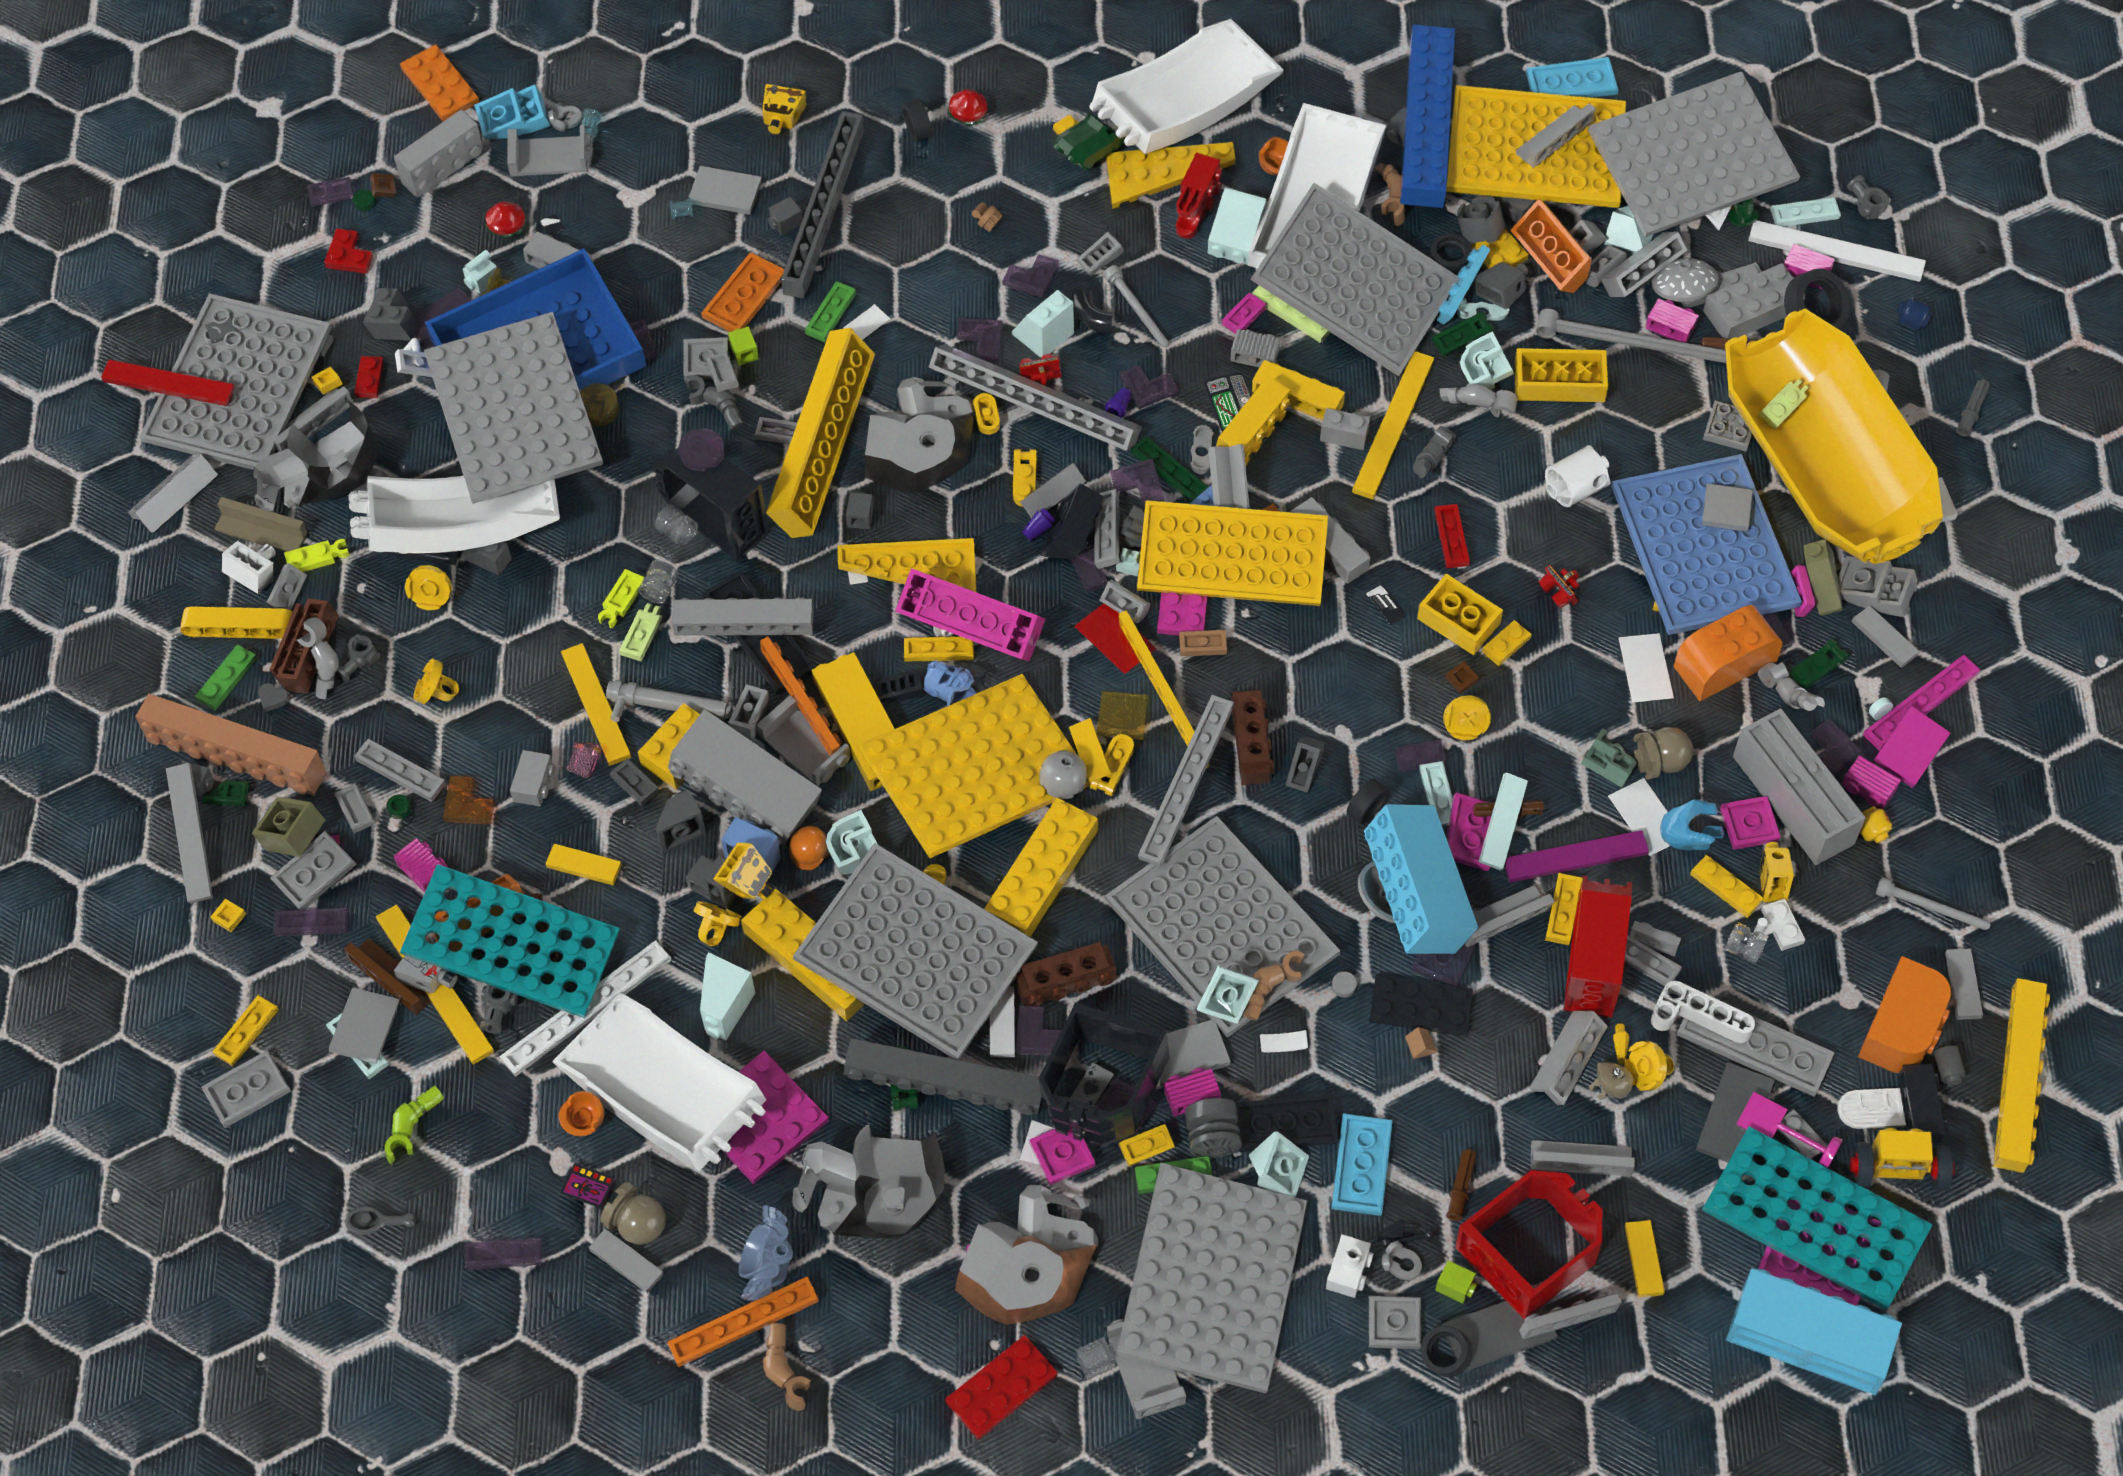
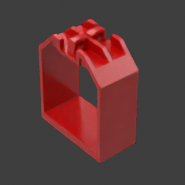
M1588 876L1582 877L1573 926L1563 1011H1594L1598 1016L1612 1018L1622 985L1632 900L1631 882H1627L1625 887L1624 885L1610 884V879H1605L1603 884L1589 881Z
M1531 1170L1459 1227L1455 1248L1524 1320L1593 1267L1597 1261L1602 1243V1208L1594 1200L1586 1205L1590 1194L1584 1188L1574 1194L1570 1188L1576 1182L1567 1173ZM1526 1198L1547 1199L1556 1211L1591 1244L1535 1289L1481 1234Z

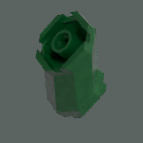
M1089 112L1085 119L1059 134L1054 141L1053 147L1060 153L1067 155V159L1072 163L1079 165L1087 171L1092 168L1096 161L1119 148L1125 139L1118 137L1112 127L1103 123L1101 119Z

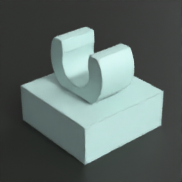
M1123 548L1119 557V563L1116 565V571L1138 577L1141 552Z

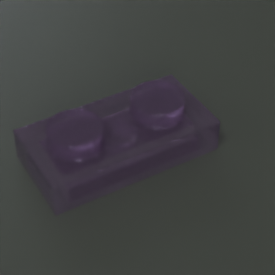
M350 177L307 185L312 207L353 199Z
M1441 740L1395 747L1394 750L1399 772L1419 769L1422 764L1443 761L1444 765L1446 764Z

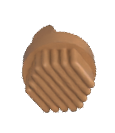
M983 202L972 212L973 217L980 219L977 224L988 232L994 228L1003 216L993 205L988 209L987 205Z

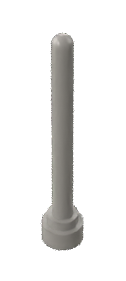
M1113 265L1106 269L1103 276L1108 283L1117 286L1160 346L1167 347L1169 344L1168 340L1125 284L1122 276L1123 272L1117 265Z
M1881 877L1875 895L1883 898L1892 895L1983 930H1988L1991 926L1987 920L1895 887V884L1885 877Z

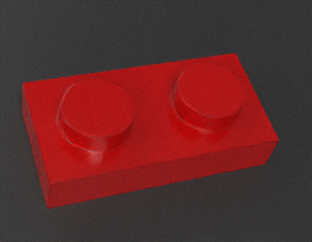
M361 356L354 391L356 397L378 398L384 367L383 357Z

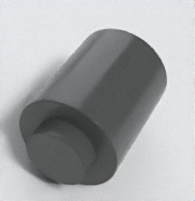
M1946 1046L1934 1052L1941 1082L1947 1083L1949 1086L1960 1084L1962 1079L1966 1077L1959 1048L1957 1046Z

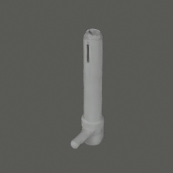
M621 680L609 681L607 686L606 699L616 703L611 715V720L614 722H619L625 705L635 706V704L676 711L685 703L699 714L705 709L721 720L730 719L732 714V705L725 701L642 687L638 683L633 682L625 684Z

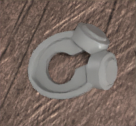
M565 106L556 112L550 110L547 115L549 122L558 131L573 128L582 120L581 111L574 106ZM567 112L575 114V117L571 120L565 119L560 121Z
M1399 1241L1391 1243L1386 1248V1253L1382 1257L1384 1270L1390 1271L1391 1274L1399 1279L1412 1280L1421 1272L1422 1263L1420 1258L1413 1251L1403 1248ZM1393 1258H1408L1413 1261L1414 1268L1411 1271H1403L1399 1263L1393 1261Z

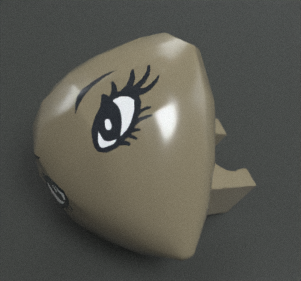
M1600 1062L1597 1064L1598 1078L1589 1086L1591 1090H1596L1598 1086L1602 1087L1601 1094L1597 1096L1599 1100L1605 1099L1608 1095L1622 1099L1631 1091L1634 1078L1626 1068L1620 1065Z

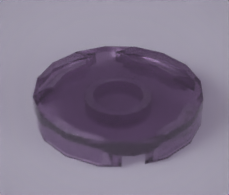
M703 428L692 430L685 434L678 446L682 463L691 470L706 471V468L716 467L723 460L725 453L723 440L719 434Z

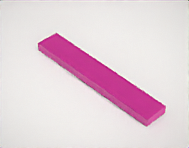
M1963 654L1866 729L1863 736L1880 751L1910 706L1927 715L1980 673V669Z

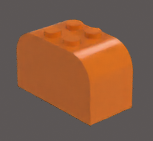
M1748 605L1690 635L1678 649L1674 668L1697 699L1702 701L1753 675L1769 662L1776 663L1783 642L1754 605Z
M1901 956L1858 1057L1895 1073H1899L1903 1065L1921 1064L1926 1053H1932L1942 1032V1027L1950 1013V1010L1946 1009L1951 996V988L1947 979L1938 971Z

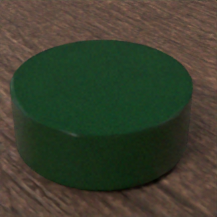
M360 190L353 195V203L357 210L368 211L374 207L375 198L371 191Z
M394 795L387 801V811L394 819L405 818L411 812L410 801L404 795Z

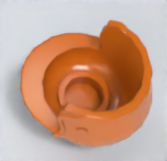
M1279 137L1270 138L1261 151H1259V163L1265 172L1271 175H1278L1289 143L1288 141Z
M805 826L797 830L790 839L789 855L794 865L802 870H813L824 859L826 860L830 855L826 844L827 835L816 826Z
M586 1091L572 1094L559 1111V1121L562 1128L574 1136H586L592 1132L594 1133L603 1122L605 1116V1109L601 1100L594 1094Z

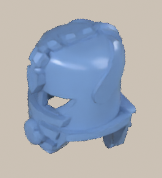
M935 660L928 664L923 689L929 695L946 701L947 706L977 694L971 687L974 679L969 670L963 671V668H957L943 661Z

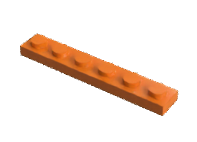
M769 637L760 640L763 655L790 696L797 701V707L829 756H832L842 745L838 735L831 733L828 728L830 727L828 720L824 715L820 716L816 709L818 707L815 700L811 696L808 697L804 692L806 690L800 678L796 679L793 675L794 670L788 660L784 661L781 657L782 651L776 642L772 643Z
M807 1276L678 1336L667 1343L677 1366L680 1367L819 1302L818 1297Z

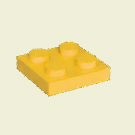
M1505 228L1498 235V240L1495 242L1487 243L1483 241L1471 244L1472 250H1477L1482 245L1490 249L1481 265L1484 270L1501 262L1516 267L1528 260L1529 254Z

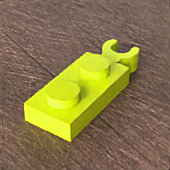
M339 539L333 545H330L327 540L284 552L287 564L289 563L300 571L305 572L334 564L335 557L346 558L349 556L348 549L340 550V548L346 547L347 544L345 539Z
M625 569L602 604L605 610L601 611L598 615L599 623L602 624L604 619L610 618L608 622L609 627L613 628L617 623V615L624 617L646 583L645 577Z

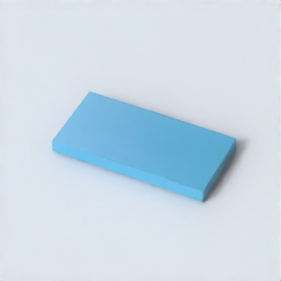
M1609 57L1529 67L1526 69L1530 89L1534 93L1593 98L1618 94L1619 90Z
M1343 1113L1331 1209L1382 1216L1393 1120Z

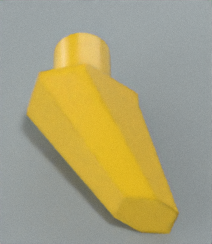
M1624 1024L1615 1025L1613 1039L1618 1063L1624 1064L1629 1035L1625 1031Z

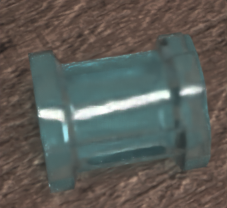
M585 109L582 113L583 123L581 125L585 126L586 134L590 133V137H595L598 134L597 124L601 120V114L595 109Z
M690 197L684 201L673 202V200H669L672 220L686 215L694 217Z

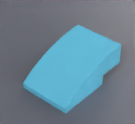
M532 85L517 93L512 88L475 105L485 139L508 138V129H516L518 136L551 126L542 93L536 85Z

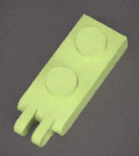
M1798 379L1795 383L1790 381L1760 412L1759 416L1773 429L1776 430L1807 397L1805 392L1809 386L1805 385L1801 390L1798 388L1802 383L1801 379Z
M650 603L646 604L644 610H638L619 650L620 655L642 662L662 619V616L659 615L661 611L660 606H655L652 613L653 605Z

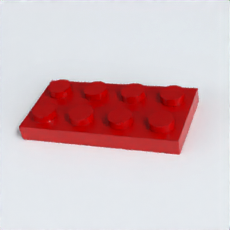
M1024 1335L945 1398V1402L975 1438L979 1440L1056 1378L1058 1372Z

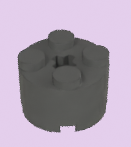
M1489 196L1471 199V204L1466 206L1464 203L1458 208L1457 217L1462 236L1470 244L1483 241L1492 243L1498 240V235L1505 228L1499 201L1496 202L1493 197Z

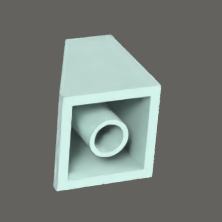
M1225 188L1209 236L1208 254L1248 265L1249 248L1266 209V199Z
M1055 291L1026 315L1012 331V335L1039 357L1050 354L1074 334L1073 302L1060 291Z
M708 952L705 962L700 1012L706 1033L712 1038L727 1040L755 995L751 972Z

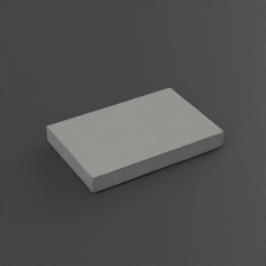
M700 166L688 198L689 204L751 215L762 183V177Z
M324 831L308 845L301 857L295 856L270 879L302 912L351 870L356 863Z
M352 987L331 1040L329 1052L377 1064L399 1007L400 999Z
M1213 1019L1167 1033L1170 1058L1160 1077L1159 1084L1162 1087L1164 1082H1167L1170 1077L1174 1075L1184 1077L1190 1075L1197 1068H1204L1205 1070L1211 1068L1213 1071L1231 1065L1220 1032Z
M268 1050L201 1087L224 1129L291 1092Z

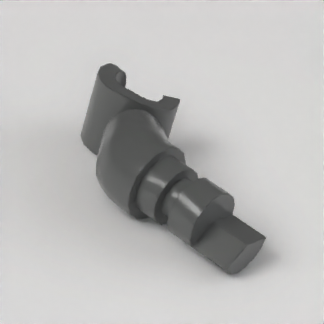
M692 375L685 379L689 389H699L696 393H690L689 395L692 405L706 402L715 406L724 414V418L731 431L742 424L741 414L735 404L736 399L729 390L717 392L716 387L708 386L706 388L703 379L699 376Z
M1440 426L1436 430L1429 443L1416 457L1413 470L1420 476V479L1435 469L1444 451L1447 452L1456 439L1455 433L1444 426Z

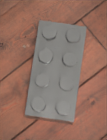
M460 110L395 155L394 159L401 183L418 198L423 193L428 192L433 186L445 180L450 174L461 169L470 160L478 157L484 151L478 125L464 111Z
M1781 263L1707 295L1703 312L1722 338L1731 339L1749 334L1787 317L1784 295L1793 277Z

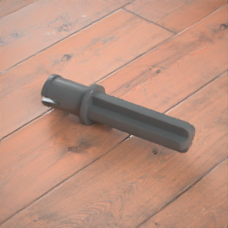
M1985 379L1977 381L1967 407L1961 413L1962 418L1956 428V432L1961 436H1969L1974 422L1978 421L1979 410L1990 387V383L1986 382Z

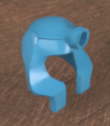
M1694 799L1682 806L1672 808L1671 811L1663 816L1660 825V834L1664 842L1679 850H1708L1710 845L1715 842V838L1724 837L1722 826H1705L1702 833L1689 829V822L1697 814L1717 815L1716 804Z

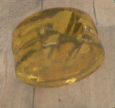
M595 383L584 387L580 391L591 426H605L615 420L619 413V403L616 392L610 386Z

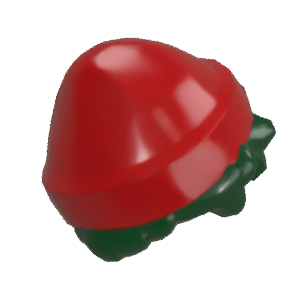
M962 90L950 98L947 114L967 126L978 125L984 122V117L987 114L988 106L986 99L982 94L974 90Z
M507 201L495 204L487 211L485 216L486 230L508 239L514 235L519 236V234H522L527 224V216L518 204Z

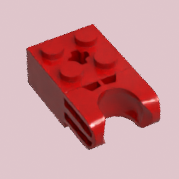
M1195 153L1181 182L1180 197L1176 206V211L1179 214L1176 222V234L1179 237L1185 239L1193 238L1197 234L1207 211L1212 210L1214 196L1219 195L1222 183L1219 182L1223 172L1220 169V159Z

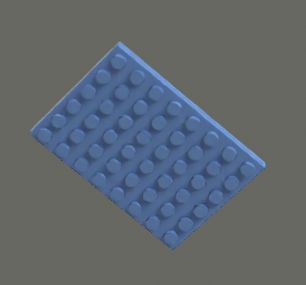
M1742 454L1612 481L1611 487L1668 635L1703 628L1748 605H1754L1761 615L1801 606L1802 601ZM1707 484L1752 490L1748 532L1702 525Z

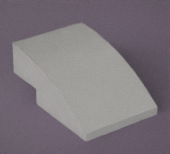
M1846 556L1838 576L1841 599L1863 608H1867L1870 605L1876 612L1900 617L1905 616L1918 581L1914 569L1892 567L1891 561L1879 564H1872L1869 561L1864 563L1851 556Z

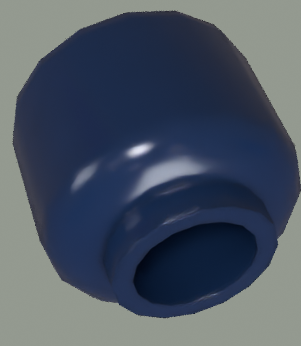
M1910 298L1906 302L1902 301L1896 311L1899 314V323L1912 330H1918L1920 327L1924 328L1931 317L1929 306L1915 298Z

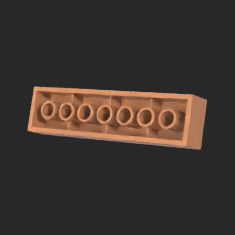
M152 694L147 695L135 716L146 740L152 744L158 745L160 743L175 752L183 751L193 758L207 759L216 766L224 765L237 773L245 772L251 774L255 779H266L278 787L283 788L286 786L302 795L307 793L314 796L326 775L324 765L318 751Z

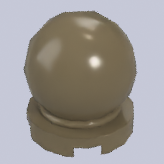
M1664 727L1655 731L1652 736L1648 732L1635 734L1633 741L1638 742V750H1634L1635 760L1640 773L1646 772V780L1658 777L1660 771L1663 773L1679 772L1685 769L1691 762L1693 742L1688 734L1679 728Z
M629 1182L623 1183L615 1191L619 1195L612 1204L607 1202L600 1222L611 1231L618 1228L619 1234L631 1243L642 1245L655 1241L665 1228L666 1215L663 1207L655 1198L644 1194L638 1195L639 1192L636 1186Z

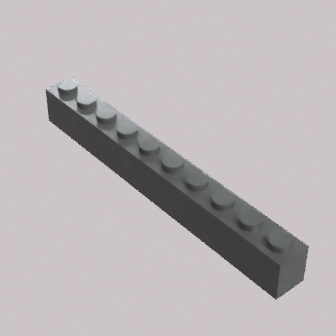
M841 112L781 278L783 295L805 298L864 133L862 115Z

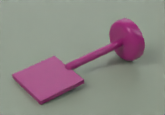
M1753 1092L1736 1125L1745 1130L1750 1126L1770 1138H1773L1776 1130L1780 1129L1823 1152L1824 1154L1819 1164L1829 1168L1843 1140L1834 1137L1828 1146L1825 1147L1781 1124L1788 1109Z

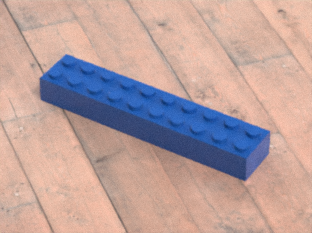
M1423 25L1412 26L1400 204L1443 208L1447 183L1455 28Z

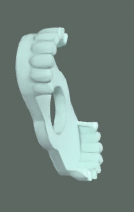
M1463 299L1457 308L1458 316L1463 319H1468L1477 314L1476 310L1480 307L1486 308L1489 312L1486 315V320H1503L1509 313V307L1503 309L1495 304H1488L1486 302L1467 303L1466 299Z

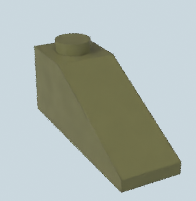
M1826 539L1803 545L1806 566L1819 615L1823 616L1843 610L1833 550Z

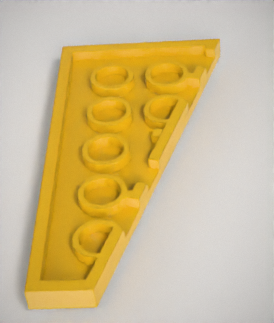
M1233 142L1160 148L1144 154L1141 150L1109 153L1106 155L1112 209L1119 207L1120 203L1136 201L1137 197L1142 195H1152L1181 184L1196 152L1220 159V169L1234 165Z
M974 538L838 545V569L905 584L912 568L976 592Z

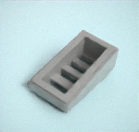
M1107 232L1078 257L1076 262L1091 276L1120 256L1124 250L1122 245ZM1109 245L1112 249L1108 250L1106 246ZM1103 250L1106 254L1103 256L1099 251ZM1096 255L1099 260L1096 261L1092 256ZM1089 259L1094 265L1090 267L1085 261Z

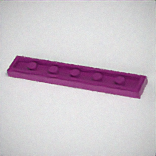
M1641 830L1507 857L1504 867L1509 883L1645 856L1648 855L1649 850Z

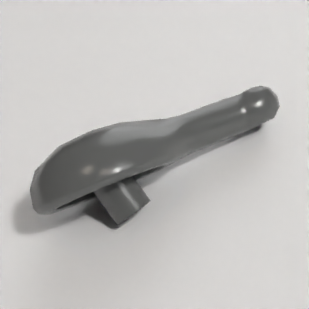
M363 1206L350 1211L344 1222L347 1229L359 1235H370L385 1226L404 1225L413 1227L415 1225V1214L407 1213L406 1215L389 1216L373 1207Z

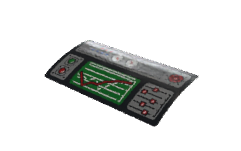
M1243 373L1223 375L1204 381L1221 432L1225 430L1251 397Z

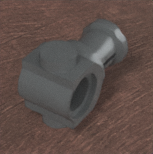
M1861 175L1853 178L1847 186V189L1851 192L1853 191L1858 197L1857 202L1860 204L1858 206L1859 213L1867 220L1879 218L1882 212L1885 211L1886 206L1891 203L1887 193L1883 192L1880 188L1869 187L1865 183V178Z
M357 634L349 640L348 650L345 652L346 657L338 664V670L335 673L344 681H348L349 676L357 668L362 669L363 667H370L375 664L380 658V653L376 651L368 637Z
M487 984V986L483 987L481 993V1000L485 1001L484 1009L486 1010L484 1021L480 1023V1028L488 1033L497 1034L502 1030L500 1025L502 1017L512 1009V1006H516L518 995ZM499 994H505L501 998H495Z

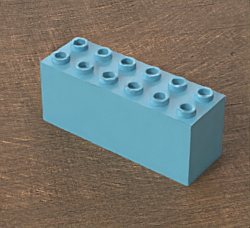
M1386 804L1367 826L1364 833L1406 954H1455L1478 929V925L1434 805Z
M1751 1268L1743 1285L1726 1341L1876 1395L1886 1378L1902 1323L1896 1321L1890 1315H1879L1871 1312L1868 1307L1862 1305L1854 1306L1846 1303L1841 1297H1830L1821 1294L1816 1288H1805L1797 1285L1791 1279H1780L1772 1276L1766 1270Z

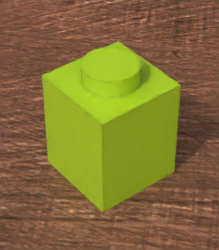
M749 326L728 333L730 348L738 366L759 359L757 346Z
M1448 1260L1437 1281L1435 1291L1463 1304L1467 1296L1470 1298L1473 1296L1477 1287V1283L1474 1282L1476 1273Z

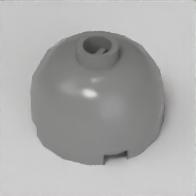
M1057 751L1050 754L1044 760L1039 773L1041 786L1043 785L1047 789V793L1050 796L1059 799H1069L1079 791L1081 792L1087 779L1086 766L1083 760L1070 751Z

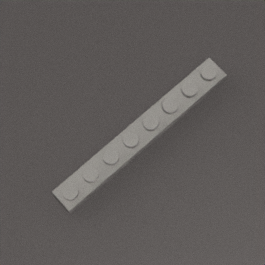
M1211 695L1138 854L1139 860L1159 867L1162 866L1231 715L1234 702Z

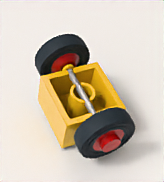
M1885 1128L1879 1130L1872 1146L1867 1142L1855 1143L1853 1154L1850 1158V1171L1852 1172L1853 1182L1863 1188L1871 1186L1873 1177L1923 1179L1927 1172L1930 1173L1934 1190L1948 1191L1955 1172L1950 1147L1937 1145L1932 1150L1931 1132H1923L1920 1129L1897 1131L1895 1128Z

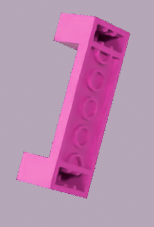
M912 568L895 612L1027 662H1030L1045 622V618Z

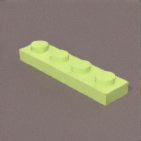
M1258 286L1251 293L1266 303V309L1321 343L1331 333L1263 287Z

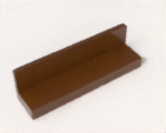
M370 939L365 940L358 948L351 942L344 948L349 961L394 998L400 999V1003L416 1016L431 1002L423 990L397 981L394 969L399 963Z

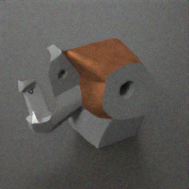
M1028 1185L1019 1197L1018 1230L1001 1222L978 1224L959 1270L955 1290L981 1313L1006 1325L1032 1321L1062 1311L1073 1305L1095 1247H1098L1099 1240L1094 1230L1088 1227L1085 1222L1048 1214L1047 1204L1051 1202L1083 1209L1089 1207L1090 1201L1088 1198L1078 1195L1071 1198L1052 1193L1042 1185Z

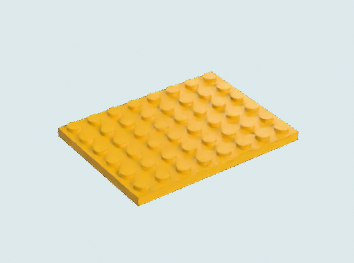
M1455 85L1446 192L1530 200L1541 199L1542 201L1619 208L1621 191L1588 132L1590 125L1534 168L1516 154V150L1573 106L1578 107L1580 110L1589 103L1596 108L1594 119L1590 124L1593 125L1624 114L1626 111V101Z
M1023 674L860 744V751L929 858L1053 803L1056 797L1050 796L1047 793V789L1043 785L1041 786L1039 782L1041 766L1044 760L1054 752L1070 751L1076 754ZM1086 779L1084 788L1089 787L1091 784L1088 779Z

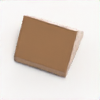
M1418 1027L1405 1036L1413 1059L1437 1053L1429 1030Z

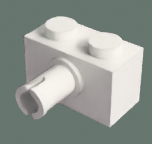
M236 541L222 553V572L259 594L273 582V562L269 559L275 556V550L272 546L269 547V544H265L259 551L255 552L239 541Z
M1341 1235L1327 1279V1290L1353 1298L1356 1297L1358 1290L1363 1291L1367 1277L1363 1275L1365 1267L1370 1268L1374 1253L1370 1252L1371 1243Z

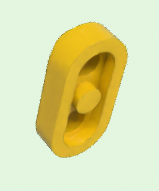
M981 393L973 401L978 429L987 435L994 434L1000 428L996 401L991 394Z

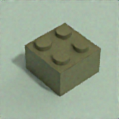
M277 796L252 834L266 851L301 857L325 819L311 802Z

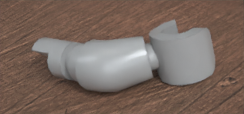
M1467 384L1466 387H1461L1460 389L1458 387L1440 389L1441 399L1449 401L1450 404H1458L1461 401L1468 405H1477L1485 408H1490L1491 406V413L1495 417L1500 415L1501 410H1506L1510 414H1515L1517 396L1507 390L1495 393L1480 384Z
M310 618L304 622V629L308 630L309 633L297 641L304 647H313L311 652L318 669L315 696L320 699H326L327 689H331L334 686V676L338 670V656L327 641H322L327 633L325 624L318 618Z
M1769 662L1758 670V676L1762 683L1769 688L1777 685L1776 691L1788 706L1794 709L1802 708L1807 711L1814 710L1817 705L1824 707L1825 702L1823 698L1807 693L1804 688L1800 687L1789 677L1783 662L1778 665Z

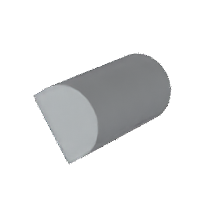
M1610 245L1591 261L1589 275L1585 282L1592 287H1597L1602 282V277L1627 259L1626 252Z
M1113 580L1108 581L1100 598L1102 603L1119 613L1127 610L1132 621L1136 624L1145 618L1150 609L1149 602Z

